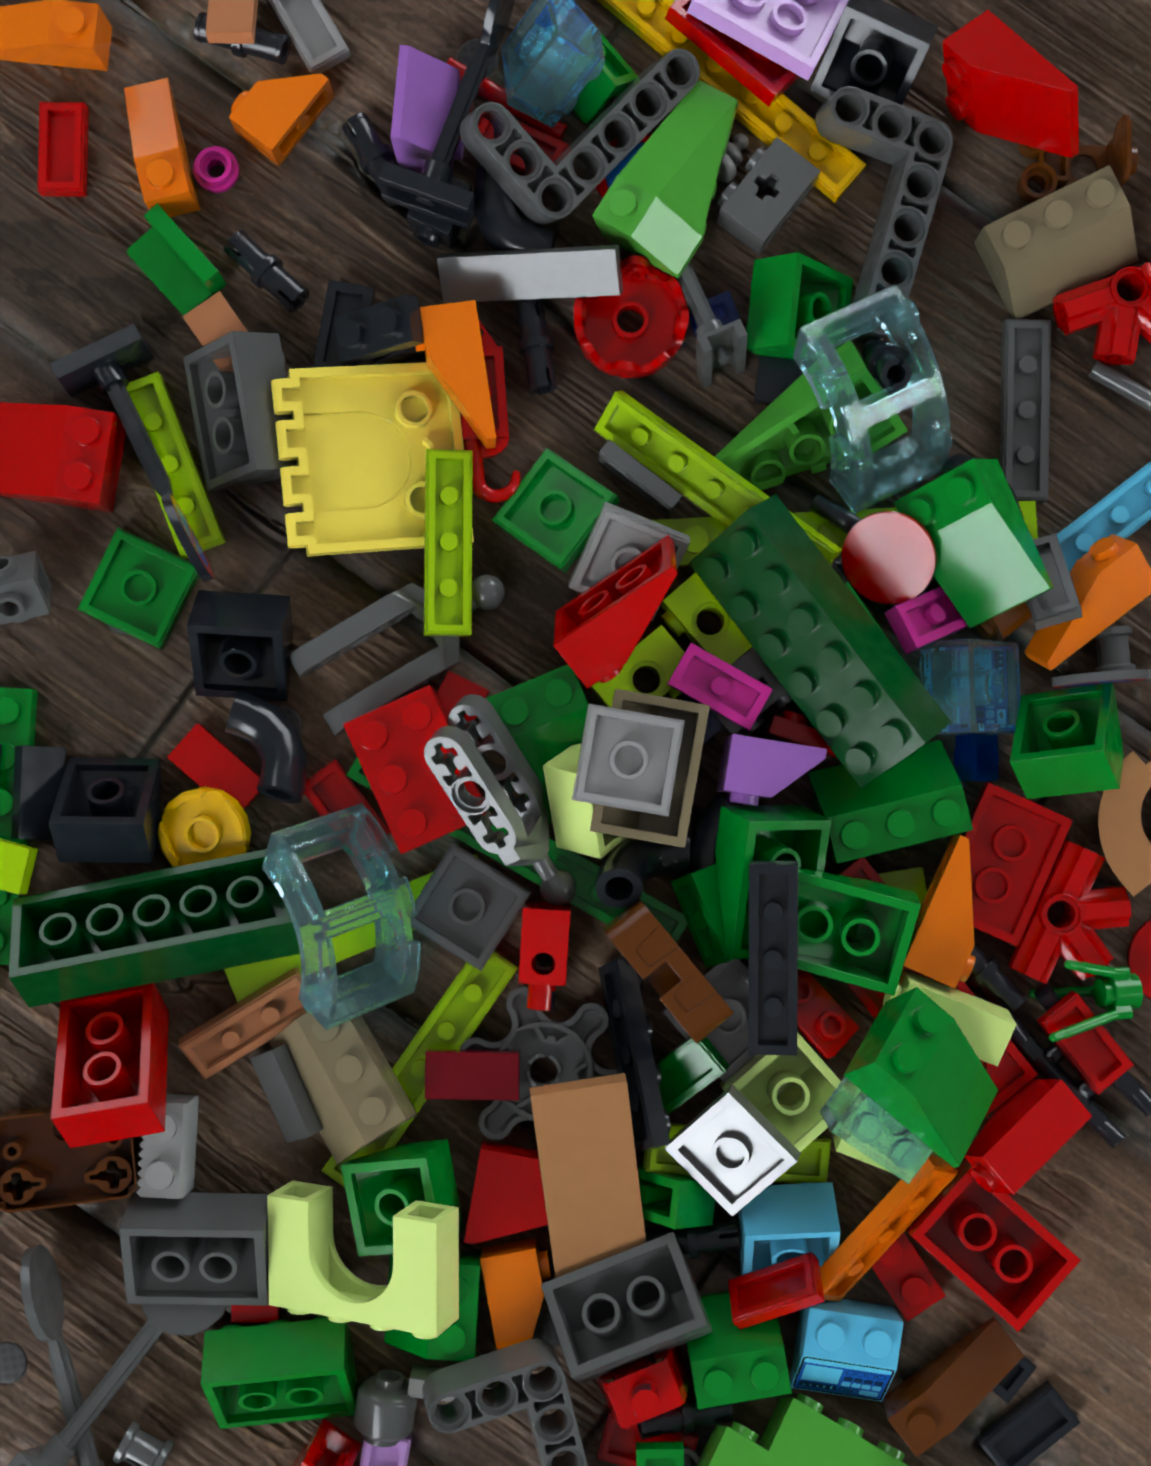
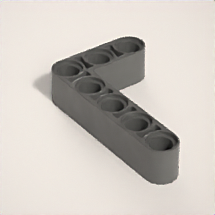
M674 49L652 62L554 162L549 159L512 114L499 103H484L466 115L460 125V137L469 152L527 218L536 224H550L570 214L696 85L700 75L699 63L696 57L685 49ZM667 65L675 69L678 76L677 85L669 80L666 71ZM636 96L645 100L648 107L647 116L642 115L638 111L635 102ZM479 117L491 122L494 128L492 140L485 138L478 129ZM605 127H609L615 132L618 141L616 148L607 143L604 135ZM512 153L520 156L524 161L526 168L524 176L516 174L511 168L510 156ZM575 158L580 159L586 166L587 176L585 180L579 178L574 172L573 162ZM544 189L550 191L556 199L554 212L546 209L542 203L541 196Z
M845 86L838 89L819 107L815 117L818 132L828 141L892 165L848 317L850 334L855 340L865 344L871 338L881 337L882 339L892 334L899 328L903 320L953 147V135L947 124L937 118L857 87ZM835 107L845 110L849 122H845L838 117ZM878 123H882L887 127L890 138H886L880 133ZM919 138L928 143L931 154L926 153L921 148ZM907 181L916 186L918 198L911 195L908 191ZM894 224H898L903 228L906 234V241H902L897 237L894 231ZM882 267L889 269L894 278L893 285H890L883 279ZM869 310L875 311L880 316V329L873 326L870 322Z
M539 1338L529 1339L438 1369L425 1379L422 1387V1396L428 1419L432 1427L438 1432L446 1434L455 1433L526 1409L540 1466H588L566 1378L552 1345L546 1340ZM547 1366L544 1371L531 1374L537 1367ZM492 1382H501L493 1389H485ZM446 1397H455V1399L448 1404H438L442 1399ZM557 1408L554 1413L543 1416L546 1411ZM567 1451L564 1455L555 1457L556 1454Z

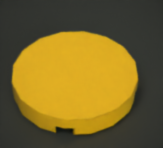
M206 786L189 789L171 800L164 809L162 822L159 823L158 838L162 853L172 867L243 854L249 850L251 828L248 815L240 803L223 790Z

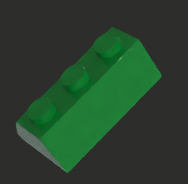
M941 740L924 744L862 788L859 787L843 764L807 773L816 813L831 820L827 847L829 862L838 864L973 830L962 783Z
M321 1315L313 1320L296 1322L274 1320L267 1325L248 1327L227 1325L219 1330L205 1331L200 1384L219 1428L226 1429L354 1415L357 1384L353 1342L347 1322L335 1323L330 1321L328 1316Z

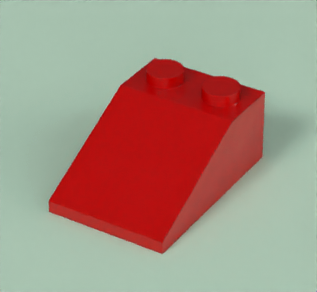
M986 10L942 41L944 54L942 71L946 78L948 94L945 98V103L950 114L956 120H964L978 133L1072 158L1079 153L1078 86L991 11Z
M0 402V496L113 513L126 438V431L119 416L114 412L69 405Z
M669 534L556 610L553 646L587 689L598 681L606 683L612 680L622 671L623 665L628 661L677 576L675 546Z

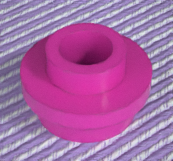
M220 146L205 148L197 155L193 164V173L196 181L208 192L222 193L228 191L235 185L239 177L240 169L237 159L232 152ZM216 165L225 167L224 173L220 177L210 176L211 169Z

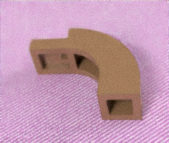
M1134 751L1123 759L1120 789L1103 791L1098 814L1099 837L1106 860L1114 874L1133 897L1151 884V842L1144 832L1141 819L1142 805L1151 788V761L1145 764Z

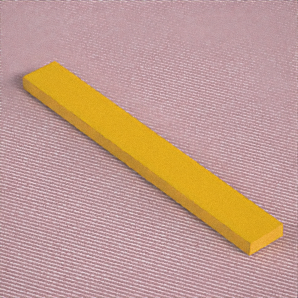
M597 0L661 56L674 49H685L691 52L699 63V80L737 99L738 106L735 119L768 147L778 137L818 168L820 173L815 187L834 203L838 201L864 171L867 165L848 148L823 138L817 130L815 120L785 94H782L768 107L665 20L669 7L675 2L674 0Z

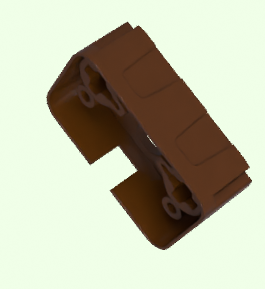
M641 899L627 907L603 927L608 938L643 980L646 978L661 996L659 1000L696 1044L734 1014L724 999Z
M52 1105L31 1109H13L0 1115V1211L13 1213L123 1199L134 1192L138 1185L137 1182L141 1179L137 1174L142 1169L138 1165L142 1160L139 1155V1136L70 1148L65 1140L55 1134L54 1123L51 1120ZM113 1161H117L118 1168L127 1170L120 1181L115 1180L114 1173H106L105 1171ZM18 1173H21L22 1180L33 1182L24 1192H21L20 1185L11 1183V1180Z

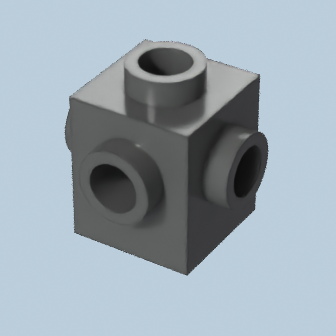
M37 551L14 556H0V625L12 622L21 623L34 617L50 614L52 584Z

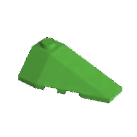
M700 80L697 81L696 85L683 97L617 175L593 213L594 221L604 239L619 245V247L633 255L647 258L653 266L677 279L680 278L704 239L707 227L706 219L711 199H714L716 180L732 130L738 106L737 99Z
M849 340L810 366L714 457L759 490H764L782 484L788 476L809 469L814 474L827 470L826 464L850 456L853 461L867 457L908 430L878 380L869 372L867 363L853 342Z

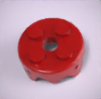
M633 255L620 261L623 292L620 296L576 297L574 302V332L583 354L596 368L620 378H641L652 375L666 367L680 350L689 322V309L678 281L673 276H669L656 269L647 258ZM625 311H635L641 315L644 324L638 331L629 333L619 327L617 319Z

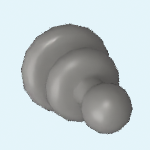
M739 133L734 136L732 143L728 142L726 153L721 160L717 176L718 181L728 183L734 180L736 167L740 166L743 159L741 151L745 150L749 145L747 135Z

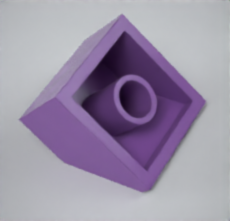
M400 45L390 138L398 166L414 172H422L426 160L431 159L461 79L459 69L407 45ZM461 139L449 167L452 171L451 175H453L454 161L463 159L464 144Z
M731 734L724 738L716 791L727 793L726 801L729 803L758 806L759 798H772L826 759L827 749Z

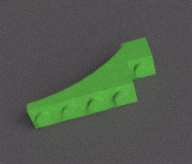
M798 1393L797 1398L780 1397L759 1444H756L759 1435L737 1422H733L731 1428L715 1425L696 1466L908 1465L902 1462L905 1454L882 1441H879L876 1447L862 1438L864 1430L842 1417H839L837 1422H834L821 1414L824 1408L822 1404L804 1394Z

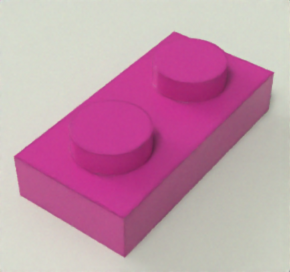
M941 586L901 603L884 613L906 655L968 627Z
M693 643L689 644L667 683L668 686L694 701L710 705V710L747 731L753 726L773 690Z

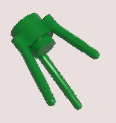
M1066 960L1064 962L1065 968L1099 975L1102 978L1097 979L1093 986L1052 988L1060 998L1066 996L1070 991L1078 993L1080 997L1093 996L1097 1006L1104 1007L1108 1012L1053 1032L1049 1035V1040L1057 1042L1115 1020L1131 1019L1133 1017L1132 1010L1140 1008L1143 1000V988L1139 977L1135 973L1130 972L1128 966L1108 967L1082 961ZM1032 989L1029 991V996L1031 998H1036L1035 991L1037 989Z

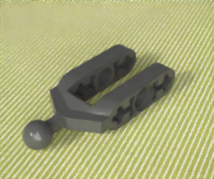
M484 574L472 581V612L478 608L481 610H492L502 604L505 598V588L498 577ZM410 583L400 590L379 599L294 650L288 658L299 677L306 676L320 669L416 610L424 621V589L414 583ZM433 636L438 644L436 648L419 656L326 712L323 717L334 736L346 732L343 726L344 723L416 691L459 664L460 636Z
M470 694L463 696L451 710L448 716V726L441 727L435 731L424 748L426 763L481 847L490 853L498 854L505 866H529L532 864L542 879L540 892L543 899L554 906L566 905L576 895L577 885L569 872L557 869L547 854L549 852L548 812L543 806L544 789L492 704L480 695ZM464 715H477L480 721L478 724L474 720L467 722L464 719ZM479 736L483 739L481 742L477 741ZM442 745L446 749L453 747L457 754L455 756L451 752L444 754L440 748ZM494 750L499 752L504 757L506 765L496 766L487 759L485 751ZM456 768H457V769L459 770V772H460L458 775H456V774L454 773V771L456 770ZM512 772L516 774L513 779L510 776ZM473 781L478 783L484 789L485 797L471 795L466 790L464 782ZM515 790L518 794L526 793L529 796L527 801L522 796L515 798L512 794ZM491 806L494 808L492 812L489 811ZM494 825L497 829L504 827L508 832L506 835L502 831L494 832L491 826Z

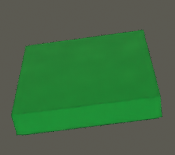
M546 448L520 482L516 493L504 503L492 521L563 573H566L583 551L604 502L617 506L620 499L615 493Z
M117 527L78 610L163 650L199 578V574L191 562Z

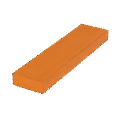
M923 1154L820 1267L824 1299L840 1301L957 1175L958 1170L941 1157Z

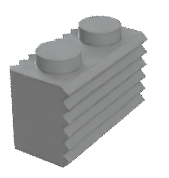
M166 1093L165 1132L141 1136L143 1141L139 1145L143 1150L139 1155L142 1160L138 1165L142 1169L137 1173L141 1177L137 1182L141 1188L136 1192L140 1197L182 1199L188 1192L194 1189L198 1095Z

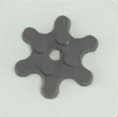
M518 987L512 990L506 1002L512 1021L511 1031L508 1036L497 1042L473 1037L461 1045L460 1050L520 1051L519 1101L493 1100L479 1116L478 1124L484 1136L492 1140L503 1139L509 1135L517 1123L524 1120L533 1121L529 1092L531 1087L618 1074L617 1070L605 1069L597 1065L591 1054L593 1042L608 1027L609 1018L603 1006L593 1002L585 1003L578 1008L569 1020L555 1022L549 1019L543 1011L528 1009V987ZM548 1057L556 1064L557 1074L551 1081L546 1083L539 1082L532 1077L530 1067L538 1058Z

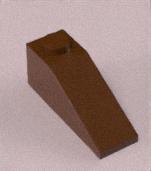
M993 1316L887 1393L883 1399L887 1420L913 1454L918 1457L953 1432L1015 1367L1024 1355Z

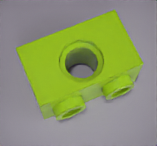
M694 573L661 603V607L665 611L661 618L677 637L684 633L693 644L730 665L752 647L697 573ZM709 611L719 617L721 629L717 634L706 635L698 629L696 619L700 613Z
M660 625L636 645L628 661L623 665L622 671L615 678L606 683L598 681L590 688L606 707L612 708L615 689L641 693L634 687L633 675L636 671L646 668L656 673L659 684L654 692L643 694L663 697L668 693L672 699H675L681 693L668 686L667 683L685 652L667 630Z

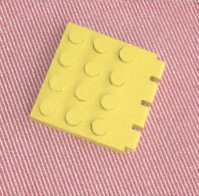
M427 363L289 369L288 378L272 380L271 389L274 414L292 415L293 419L275 422L279 460H297V466L280 468L283 505L285 507L302 506V512L285 514L288 548H306L307 557L424 548L426 449L464 450L460 411L433 375ZM472 528V543H473V542H474V537H473V528Z

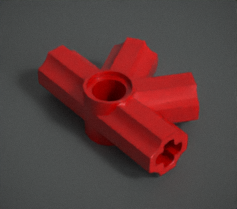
M1142 265L1138 267H1124L1115 275L1061 293L1052 299L1055 321L1065 336L1098 324L1092 358L1103 364L1114 366L1131 365L1135 362L1139 335L1151 343V286L1143 277ZM1117 285H1123L1130 289L1133 301H1126L1121 298L1117 292Z
M1065 840L1018 947H1015L1007 964L1008 967L1047 984L1060 955L1064 961L1074 960L1108 966L1114 958L1094 929L1129 926V919L1132 915L1131 903L1125 886L1092 888L1105 860L1104 857ZM1061 901L1064 906L1063 916L1056 923H1050L1047 915L1048 909L1054 902ZM1071 970L1079 981L1096 976Z

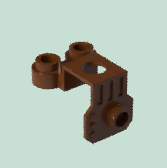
M1124 114L1116 124L1114 136L1107 146L1079 145V153L1072 158L1017 143L1018 150L1023 156L1035 160V163L1027 166L1017 181V191L1025 202L1031 204L1053 193L1055 189L1057 191L1078 181L1071 172V163L1079 156L1091 158L1096 165V171L1110 165L1122 187L1128 181L1130 175L1135 174L1138 165V149L1136 146H1132V120L1129 114ZM1028 181L1038 182L1041 185V192H1032L1028 188Z

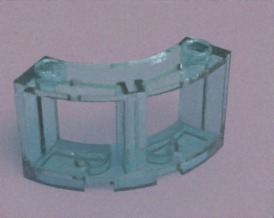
M894 284L800 327L793 359L808 380L820 408L830 409L836 433L829 436L831 451L829 481L852 512L856 514L941 472L942 467L948 460L949 449L952 447L948 401L941 372L930 342L920 324V316L916 305L911 300L905 299ZM881 326L891 343L899 347L903 352L905 361L911 367V378L907 385L902 388L892 389L889 386L859 401L854 385L835 347ZM912 407L911 435L872 453L868 428Z
M362 803L272 832L262 870L281 895L296 932L301 958V985L298 999L305 1010L312 1014L325 1030L414 993L419 974L421 946L420 941L413 940L410 918L416 916L417 911L407 876L399 878L389 856V853L395 851L383 828ZM343 849L358 871L367 895L324 911L317 892L301 863ZM374 922L376 935L374 961L337 976L332 938Z

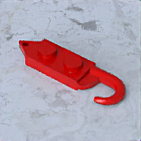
M479 320L480 331L483 333L481 339L496 432L495 448L486 449L461 414L464 450L473 451L472 492L477 498L485 502L499 503L508 500L516 493L520 485L521 473L518 470H514L510 482L502 489H493L485 482L483 459L495 457L508 447L509 426L503 346L495 344Z

